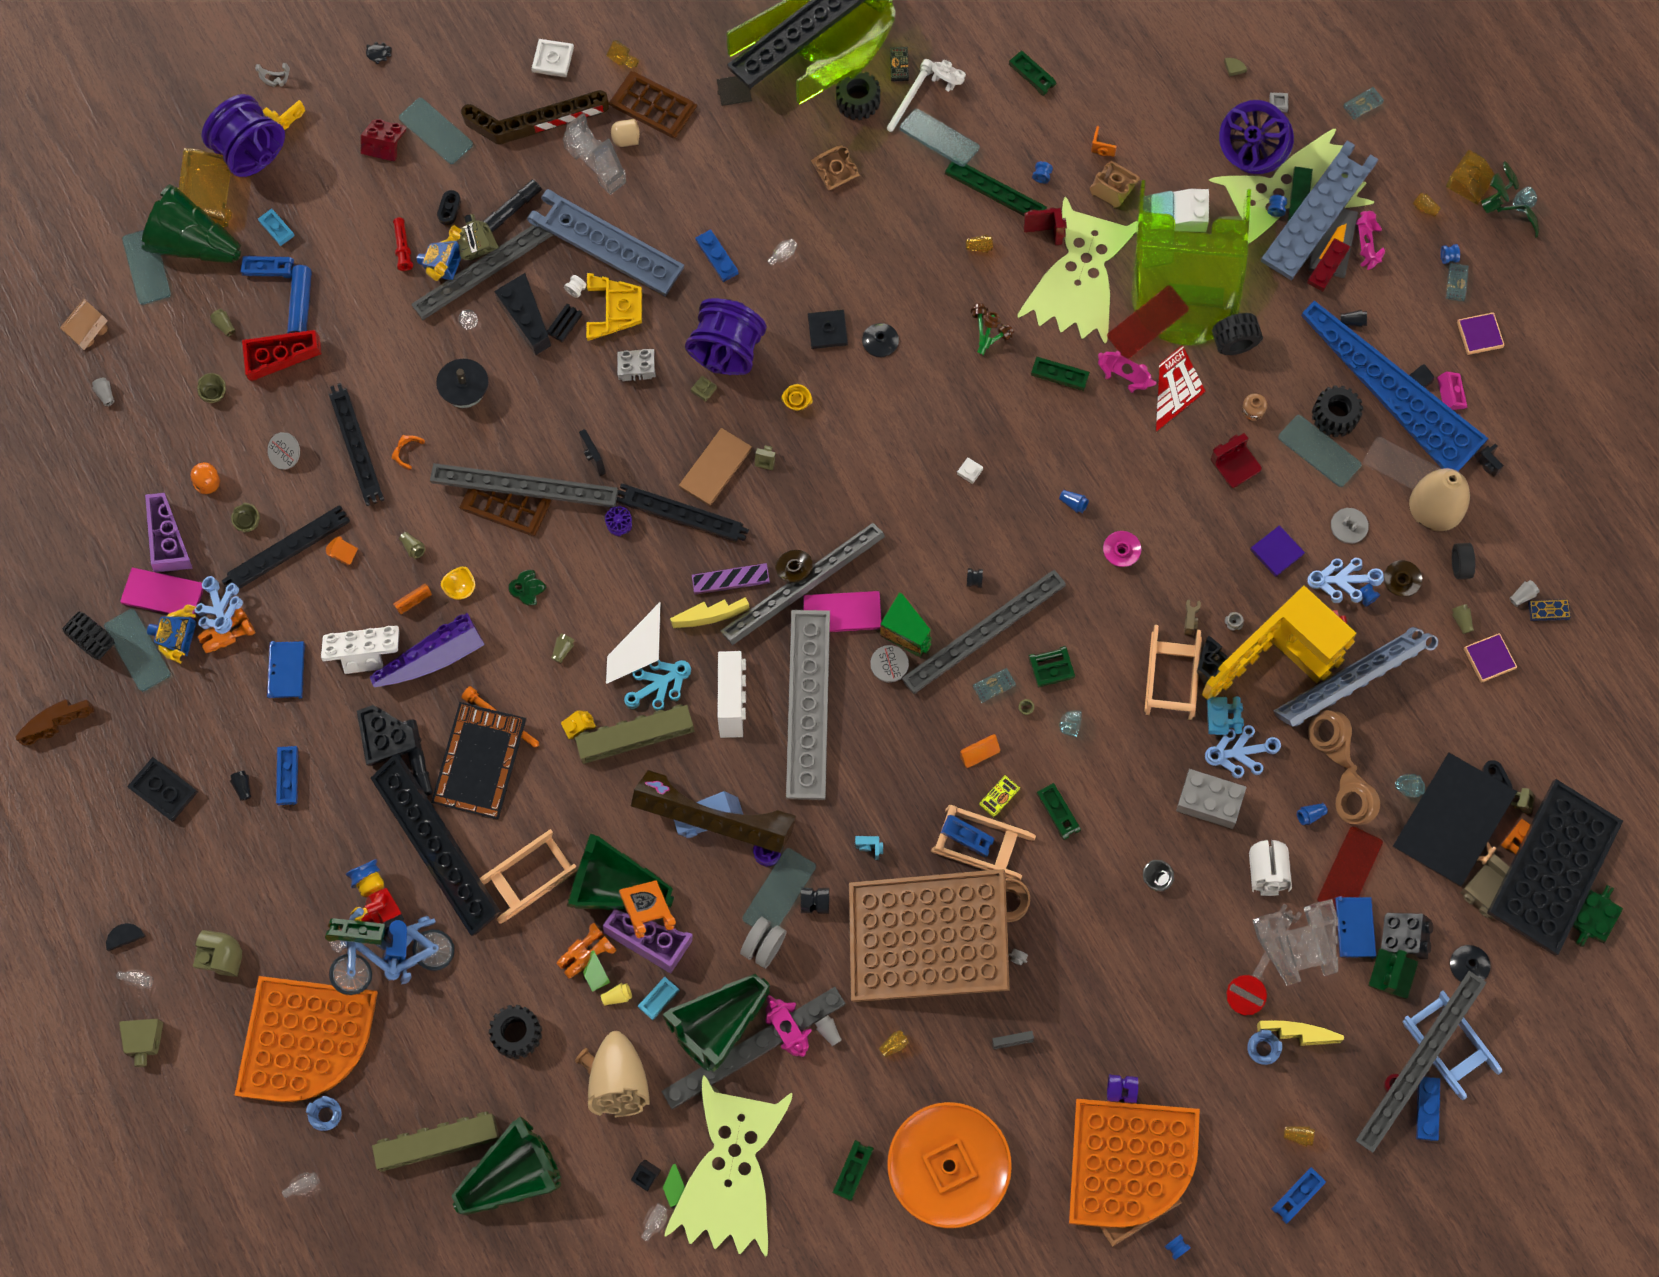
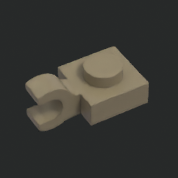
M1187 600L1184 635H1192L1193 630L1197 629L1198 618H1195V613L1199 611L1201 602L1198 601L1196 607H1191L1190 600Z

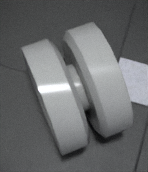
M761 916L746 937L740 954L749 960L756 956L755 963L763 968H767L780 949L787 931L778 925L771 929V921Z

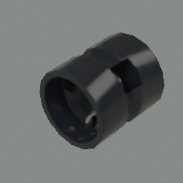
M801 887V913L812 914L813 911H816L818 914H829V888H818L814 891L813 888Z

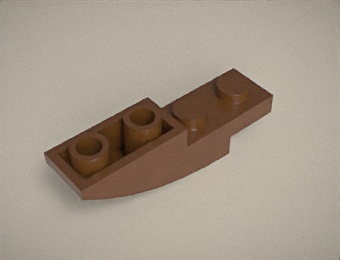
M67 699L58 702L32 718L15 736L16 740L22 745H31L36 740L51 738L54 734L60 732L58 725H66L71 720L85 718L90 713L95 712L93 705L87 699L75 704H71Z

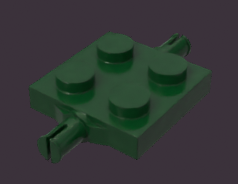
M1606 885L1602 895L1592 890L1589 891L1573 924V927L1581 933L1576 941L1577 945L1580 944L1581 947H1584L1588 937L1595 938L1602 943L1606 942L1623 910L1622 907L1609 899L1614 891L1613 887L1610 888L1609 885Z

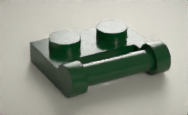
M1066 646L1038 655H1028L1037 687L1075 678ZM1061 656L1063 658L1061 661L1038 666V662Z

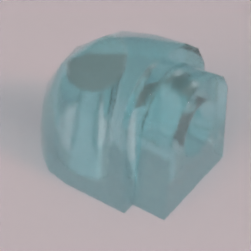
M1529 186L1523 188L1514 197L1513 205H1526L1530 208L1535 206L1537 202L1535 191Z
M1071 710L1063 714L1059 722L1060 731L1077 737L1082 719V711Z
M1406 774L1396 780L1395 787L1404 796L1419 797L1425 792V784L1420 775Z

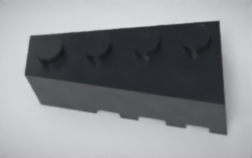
M523 273L494 291L497 302L534 354L537 355L551 346L549 336L526 274Z

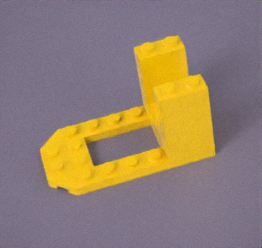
M1303 586L1218 668L1220 672L1207 681L1202 695L1208 700L1211 697H1216L1222 689L1227 690L1232 685V680L1236 676L1239 678L1247 670L1245 667L1249 663L1253 665L1260 657L1258 654L1261 651L1266 652L1273 644L1315 683H1318L1321 679L1325 681L1332 674L1330 671L1334 667L1339 668L1345 661L1343 659L1346 654L1344 648L1348 650L1355 643L1353 639L1356 632L1307 587Z

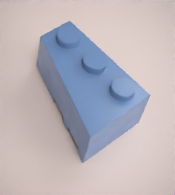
M725 791L696 802L719 811L743 814L739 798ZM674 820L678 834L686 838L696 836L697 833L708 831Z

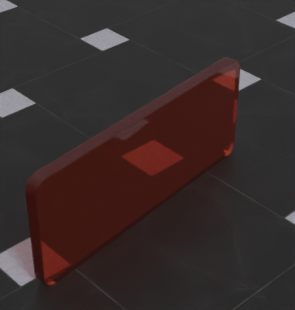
M1168 285L1107 334V338L1123 357L1129 359L1189 311V307L1174 288Z
M1350 827L1318 895L1317 902L1336 911V897H1359L1383 841L1359 828Z

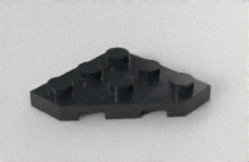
M371 705L357 711L366 765L373 766L389 760L394 754L403 755L420 748L417 731L381 708Z

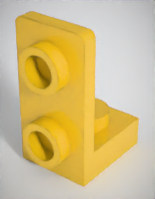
M300 100L281 116L276 111H271L267 107L263 109V115L278 122L284 130L305 112L303 103Z

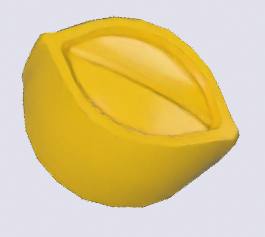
M794 384L784 391L782 402L791 410L800 411L812 404V396L807 387Z

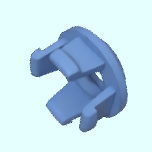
M1261 1030L1249 1039L1247 1045L1248 1054L1258 1064H1272L1279 1058L1282 1052V1042L1271 1033V1030ZM1264 1041L1271 1046L1269 1055L1261 1056L1258 1054L1256 1047L1259 1042Z
M322 1096L313 1103H309L306 1109L310 1124L320 1131L333 1129L341 1120L342 1110L339 1103L327 1096ZM325 1107L333 1111L332 1119L328 1122H322L318 1116L320 1110Z

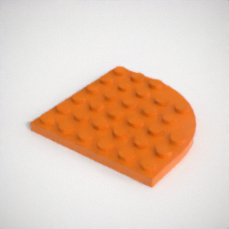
M259 976L234 1095L236 1097L274 1102H298L319 1096L335 1087L354 1069L364 1053L371 1031L378 992L365 989L356 995H345L337 991L332 985ZM339 986L346 991L358 990V988Z
M1076 1099L1069 1224L1126 1228L1152 1221L1168 1211L1183 1195L1195 1171L1198 1155L1200 1109Z

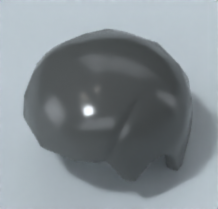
M1152 860L1143 869V880L1152 890L1165 891L1174 882V871L1165 861Z

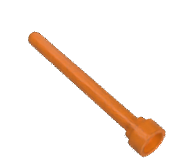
M469 686L462 694L461 698L467 703H475L479 707L497 711L481 699L477 690L472 686ZM523 730L521 738L531 746L538 747L539 741Z

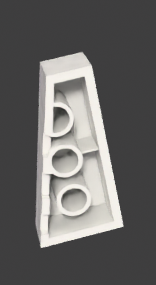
M741 651L718 652V725L720 738L743 737V720H746V708H743V703H746V691H743V686H746V675L742 674V670H746V659H742Z

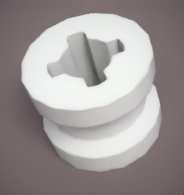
M572 275L570 282L564 285V289L575 298H578L581 295L580 292L587 287V284L576 275Z

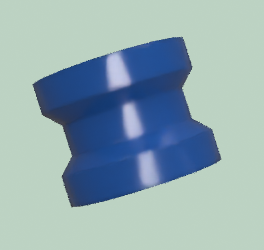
M1037 162L1035 165L1036 171L1032 175L1033 180L1038 183H1048L1050 181L1049 174L1053 171L1052 165L1047 162Z
M1281 195L1271 196L1269 198L1268 214L1274 217L1284 216L1287 198Z
M1453 244L1451 247L1441 246V260L1443 264H1448L1450 261L1454 263L1460 261L1458 244Z
M1370 583L1360 589L1365 607L1380 597V594L1373 590V585Z
M1181 1234L1165 1246L1173 1254L1174 1260L1191 1248L1189 1244L1184 1243Z

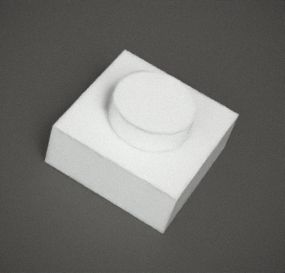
M967 457L957 471V475L973 484L983 471V467Z

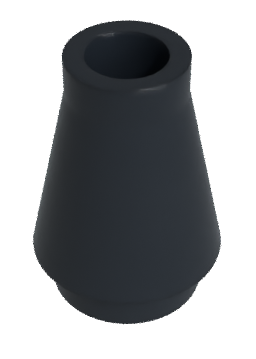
M1357 310L1341 314V322L1345 325L1360 328L1367 326V311Z
M245 771L231 774L230 783L238 794L240 801L250 799L249 775H246Z

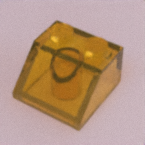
M1468 150L1451 174L1446 187L1478 205L1490 187L1495 174L1485 158Z

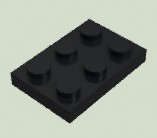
M154 757L149 760L127 786L172 822L198 793L195 788Z

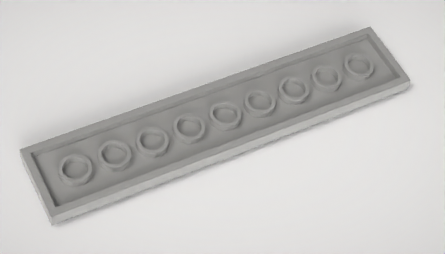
M791 611L786 799L825 800L830 611Z

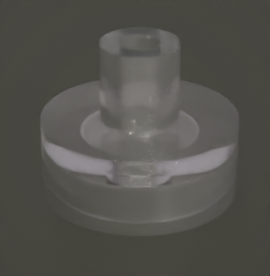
M467 309L459 314L458 320L463 328L472 329L477 325L478 317L474 311Z

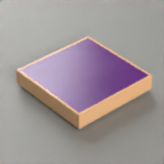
M1494 313L1459 319L1457 321L1467 355L1504 347Z
M1500 633L1464 647V651L1481 683L1517 668Z

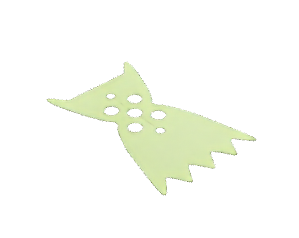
M1336 129L1328 131L1292 155L1280 166L1272 178L1263 176H1221L1209 179L1211 182L1226 187L1248 230L1242 246L1254 241L1280 218L1271 216L1265 208L1275 189L1280 188L1284 191V197L1287 198L1285 208H1289L1292 182L1284 184L1281 181L1282 175L1289 174L1293 179L1295 166L1313 169L1310 191L1313 189L1343 147L1342 145L1330 144ZM1341 174L1343 178L1348 177L1347 174ZM1366 182L1361 184L1345 208L1374 203V201L1357 196L1366 185ZM1259 183L1265 184L1267 191L1264 193L1257 192L1256 185ZM1254 200L1256 204L1251 206L1249 201Z
M1065 197L1062 206V217L1066 218L1067 222L1065 244L1069 252L1058 260L1043 276L1018 313V318L1035 310L1039 326L1050 318L1056 317L1060 332L1077 323L1082 339L1094 329H1098L1103 342L1106 343L1109 329L1110 289L1104 263L1111 259L1128 242L1141 225L1142 219L1124 226L1073 211L1068 199ZM1093 230L1098 231V235L1093 236L1091 232ZM1076 238H1082L1085 241V245L1077 248L1074 246L1073 241ZM1103 244L1107 247V252L1099 254L1096 251V247ZM1083 253H1089L1092 256V260L1089 263L1082 262L1081 255ZM1070 261L1075 262L1077 265L1076 270L1068 271L1065 268L1066 263ZM1091 268L1098 269L1099 276L1096 278L1089 277L1088 270ZM1075 280H1080L1081 285L1076 286L1074 284Z
M703 1076V1104L708 1131L714 1143V1148L702 1159L690 1177L669 1220L665 1236L671 1234L682 1224L685 1228L689 1244H692L704 1230H707L713 1247L716 1249L727 1236L732 1235L739 1254L744 1251L753 1239H756L762 1253L766 1257L768 1254L766 1193L761 1169L755 1155L766 1144L782 1120L792 1100V1093L779 1103L771 1104L716 1093L713 1091L707 1078ZM739 1114L745 1115L743 1122L738 1121L737 1117ZM722 1126H728L731 1129V1135L727 1139L721 1138L718 1134L719 1128ZM748 1131H754L757 1134V1141L753 1144L745 1141V1134ZM732 1144H738L741 1147V1153L737 1157H732L728 1152ZM716 1157H721L725 1161V1166L721 1170H716L712 1166V1161ZM743 1162H747L751 1166V1171L748 1175H741L738 1171L739 1165ZM725 1180H731L732 1186L726 1187L724 1185Z

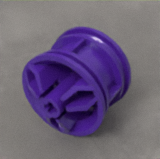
M240 94L225 100L213 110L203 126L201 137L207 148L213 150L216 154L223 155V160L232 174L238 177H247L261 171L274 160L283 146L285 131L278 122L263 115V110L254 97L248 94Z
M1250 100L1240 103L1229 111L1221 124L1219 141L1225 157L1233 165L1250 174H1265L1276 170L1287 160L1293 148L1294 133L1290 121L1276 106L1262 100ZM1261 114L1268 116L1262 127L1260 118ZM1252 115L1254 120V126L1252 125L1251 120L1249 118ZM1243 120L1248 126L1246 130L1239 126ZM1278 125L1280 133H1267ZM1238 131L1244 135H1235V132ZM1269 139L1279 140V143L1275 144L1273 142H1270ZM1234 142H1247L1236 150ZM1267 145L1275 149L1271 155L1265 149ZM1251 149L1253 153V161L1246 160V157L1251 151ZM1259 149H1261L1265 159H1260Z
M718 298L702 301L698 314L699 325L696 330L692 331L685 343L687 353L713 373L727 375H744L749 373L753 366L754 346L760 342L767 329L765 321L752 309L738 301Z

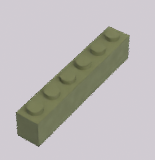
M680 704L672 707L671 710H658L653 715L647 717L645 715L638 716L633 721H620L616 726H603L595 732L580 733L578 737H575L581 761L585 764L695 731L688 706Z
M482 1112L477 1114L476 1118L469 1119V1117L457 1119V1123L450 1125L449 1122L438 1124L435 1129L422 1128L412 1135L403 1133L397 1135V1139L389 1141V1138L377 1141V1144L372 1145L376 1169L382 1172L498 1141L499 1133L495 1116L492 1113L489 1114V1112Z

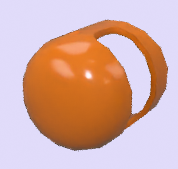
M206 462L198 463L191 470V481L196 491L202 494H210L217 490L220 485V477L213 465Z

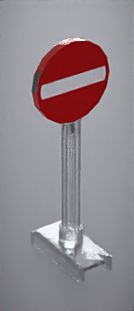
M1283 904L1277 913L1281 916L1278 921L1279 926L1253 975H1241L1233 979L1228 985L1226 992L1227 1002L1236 1013L1253 1015L1259 1012L1265 1005L1267 993L1260 978L1286 928L1289 929L1291 923H1296L1302 915L1299 911L1293 916V911H1285L1287 905Z

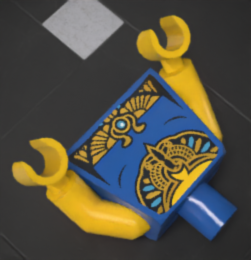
M455 225L449 230V237L439 243H431L426 254H418L417 256L418 264L424 267L426 274L434 281H438L440 278L453 280L461 260L457 240L460 239L459 233L462 230Z
M188 604L185 605L184 609L169 613L167 617H161L158 625L149 624L147 628V634L155 636L154 643L158 645L159 651L167 659L179 664L182 663L180 661L182 655L188 656L197 623L192 618H189L196 617V614H192V612L197 607Z

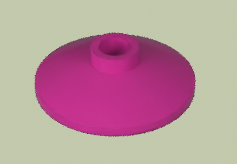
M1117 531L1106 538L1103 545V553L1111 564L1118 567H1128L1139 559L1141 544L1132 533ZM1123 549L1125 553L1120 554L1118 550Z

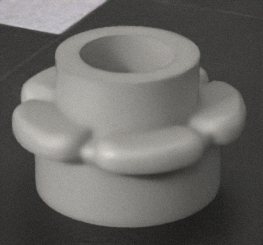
M1232 612L1229 616H1226L1225 624H1227L1230 630H1239L1243 627L1244 619L1241 614Z
M1013 949L1012 953H1009V956L1012 957L1010 961L1022 965V963L1028 962L1026 961L1028 955L1022 951Z

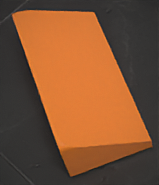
M423 584L393 605L401 615L430 597L432 593L429 587Z
M993 734L960 751V758L966 768L1000 752L996 735Z

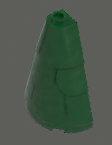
M169 184L163 189L160 194L163 197L155 202L143 231L141 240L145 243V245L142 244L141 246L143 251L150 254L195 258L211 262L233 263L239 260L241 244L219 223H215L177 187Z
M590 833L573 882L567 907L575 909L625 910L626 907L619 890L657 880L666 904L671 908L674 896H671L673 888L647 868H642L626 854L618 851L601 837Z
M756 974L726 984L721 989L671 1008L663 1014V1017L671 1033L675 1031V1035L679 1039L677 1042L684 1051L702 1068L714 1072L723 1064L735 1043L741 1038L749 1022L754 1020L770 993V985L764 978L761 979Z
M519 1117L510 1124L494 1146H491L478 1165L472 1168L452 1194L453 1207L457 1213L468 1215L492 1210L500 1205L520 1202L527 1198L552 1193L561 1187V1182H558V1179L561 1178L560 1172L550 1150L540 1135L537 1136V1134L532 1133L533 1126L524 1118Z

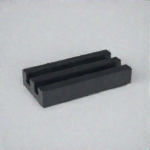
M566 304L547 330V334L563 343L583 315L582 311H577L575 307H570L569 304ZM575 314L574 318L571 320V322L566 327L561 336H558L562 329L566 326L572 315Z

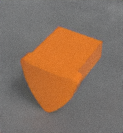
M338 536L327 545L326 554L348 566L351 564L358 548Z

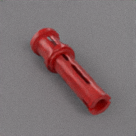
M398 217L393 220L397 244L395 255L398 258L397 269L408 271L413 268V263L410 259L411 249L407 244L405 220Z

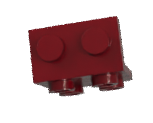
M382 119L373 120L361 134V154L395 161L397 159V142L406 132V126L399 123L385 122Z
M1052 207L1039 211L1030 210L1024 214V232L1053 229L1055 246L1062 245L1063 238L1066 237L1065 229H1067L1066 218H1062L1061 208Z
M1245 433L1240 436L1234 435L1229 439L1228 443L1216 446L1211 456V462L1231 488L1237 487L1262 470L1258 461L1246 447L1249 438Z

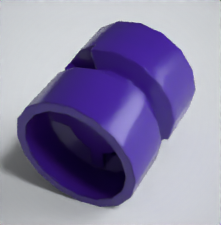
M1109 1074L1107 1101L1119 1102L1123 1099L1125 1103L1136 1104L1138 1077L1126 1076L1122 1079L1120 1075Z

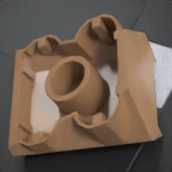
M843 145L836 146L811 160L828 191L860 176L856 165L849 157L848 149L843 147Z
M1109 161L1104 166L1103 171L1098 172L1090 191L1092 196L1095 195L1113 205V208H1116L1123 203L1140 180V177L1117 163Z
M83 299L60 329L80 348L85 350L94 343L96 335H103L107 332V319Z

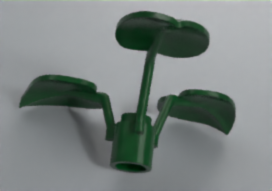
M1504 161L1503 168L1509 179V184L1505 187L1499 173H1496L1492 178L1490 186L1494 187L1498 193L1482 200V206L1487 214L1494 210L1500 212L1503 210L1523 209L1535 229L1536 238L1539 233V224L1529 205L1501 207L1504 204L1503 199L1509 202V195L1506 190L1511 186H1514L1516 190L1519 189L1517 176L1510 165Z

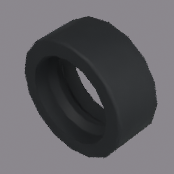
M1456 543L1452 548L1454 576L1456 579H1472L1476 566L1474 548L1471 543Z

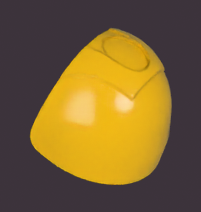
M462 566L447 573L441 581V587L450 598L461 600L473 593L475 580L471 571L467 567Z

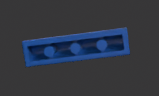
M296 265L292 269L287 334L307 331L312 271L304 265Z

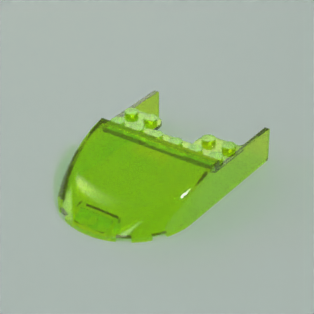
M783 0L727 32L728 55L733 56L756 43L811 0ZM866 0L798 52L802 57L813 63L806 68V74L796 80L798 104L805 102L846 77L853 79L869 64L883 45L894 23L895 7L893 0Z
M1141 180L1131 288L1134 311L1139 316L1140 322L1144 327L1160 336L1162 340L1180 345L1206 343L1207 340L1214 338L1212 329L1216 323L1228 316L1239 313L1248 256L1251 189H1247L1244 199L1243 220L1217 219L1212 224L1211 234L1175 231V219L1173 216L1163 213L1145 212L1143 210L1145 180Z

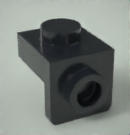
M1496 443L1491 447H1485L1480 452L1481 457L1478 461L1483 466V469L1493 477L1498 475L1504 466L1493 455L1498 447Z

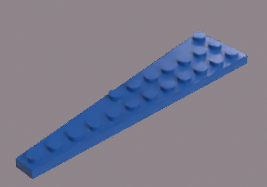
M1313 301L1304 310L1301 316L1441 469L1450 468L1459 472L1487 442L1488 438L1316 301Z

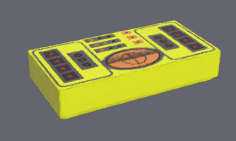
M1005 775L979 805L992 817H995L1020 790V787Z

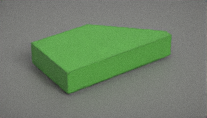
M591 951L590 959L587 966H585L583 974L593 992L609 984L610 981L595 951Z
M676 1164L672 1165L663 1186L671 1208L677 1206L685 1189Z

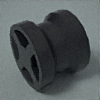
M968 568L966 587L975 585L978 588H982L983 569L976 571Z

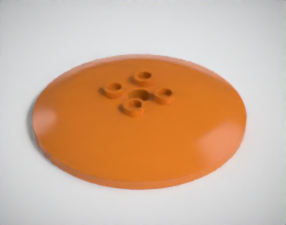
M937 1103L924 1107L912 1114L897 1130L888 1153V1176L895 1196L912 1216L935 1227L961 1228L982 1220L1001 1202L1011 1177V1155L1003 1133L983 1112L961 1103ZM948 1160L955 1164V1169L952 1172H947L943 1168V1164Z

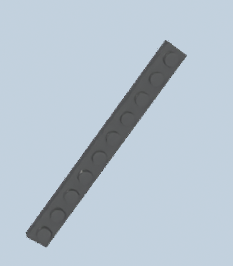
M563 219L562 222L567 224L569 219ZM532 225L501 245L498 249L455 275L453 280L446 281L412 303L413 309L423 321L554 234L541 227Z
M433 463L430 482L433 484L612 508L616 506L618 488L435 463Z
M874 523L870 524L815 563L811 573L805 579L798 582H788L722 629V635L731 645H734L885 537L883 531Z
M1055 570L1051 571L902 677V681L913 695L1063 589L1066 583Z
M1467 972L1355 1141L1372 1153L1375 1151L1487 982L1472 972Z
M833 987L790 1014L802 1032L846 1004L836 987ZM783 1021L780 1029L783 1032H787V1034L791 1032V1023ZM772 1024L732 1048L723 1064L716 1071H707L701 1067L661 1092L673 1110L702 1092L703 1076L707 1078L712 1086L782 1044L783 1040Z

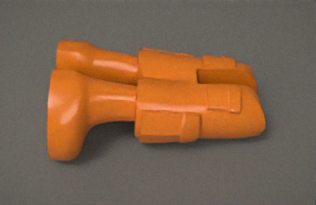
M242 607L236 609L231 618V628L241 624L240 627L233 631L229 630L224 634H219L215 631V628L209 627L197 636L199 642L203 644L202 648L205 653L216 651L221 647H227L235 643L236 638L239 636H252L256 633Z
M595 922L590 925L588 935L583 940L578 939L556 963L560 969H563L575 961L564 972L568 979L585 969L590 959L591 951L594 950L596 955L602 952L613 954L617 951ZM599 940V942L592 949L588 950L589 945H591L594 941Z

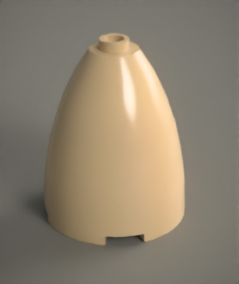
M1438 469L1427 474L1418 482L1410 496L1409 506L1414 519L1433 531H1447L1456 527L1468 510L1470 502L1469 485L1466 478L1454 469Z
M612 1031L601 1043L592 1064L588 1086V1108L592 1113L599 1116L602 1113L615 1114V1117L635 1115L642 1112L645 1105L650 1104L646 1074L639 1055L629 1039L620 1031Z

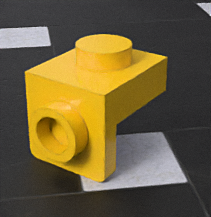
M576 711L561 722L568 739H574L585 730L596 727L593 717L588 711Z

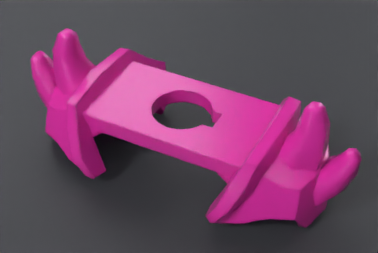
M1363 211L1360 213L1362 216L1356 221V225L1359 227L1360 255L1365 258L1361 266H1368L1367 270H1370L1382 262L1385 250L1382 248L1377 253L1374 250L1372 232L1382 231L1381 226L1376 221V214L1373 211ZM1365 235H1366V237L1368 238L1369 243H1366V242H1365V239H1364V236H1365Z
M1119 351L1098 354V365L1106 374L1105 379L1111 377V372L1122 376L1134 383L1128 385L1131 393L1136 389L1145 390L1147 387L1157 384L1156 381L1152 380L1146 365H1138L1121 356ZM1123 365H1131L1132 370H1134L1133 373L1125 374L1122 370Z
M768 995V1006L765 1009L766 1023L774 1025L784 1042L781 1045L782 1049H785L793 1056L804 1057L809 1048L807 1036L812 1030L806 1029L801 1033L789 1011L792 1013L795 1010L796 1003H785L781 999L776 1000ZM783 1021H789L792 1025L791 1032L788 1034L780 1029Z

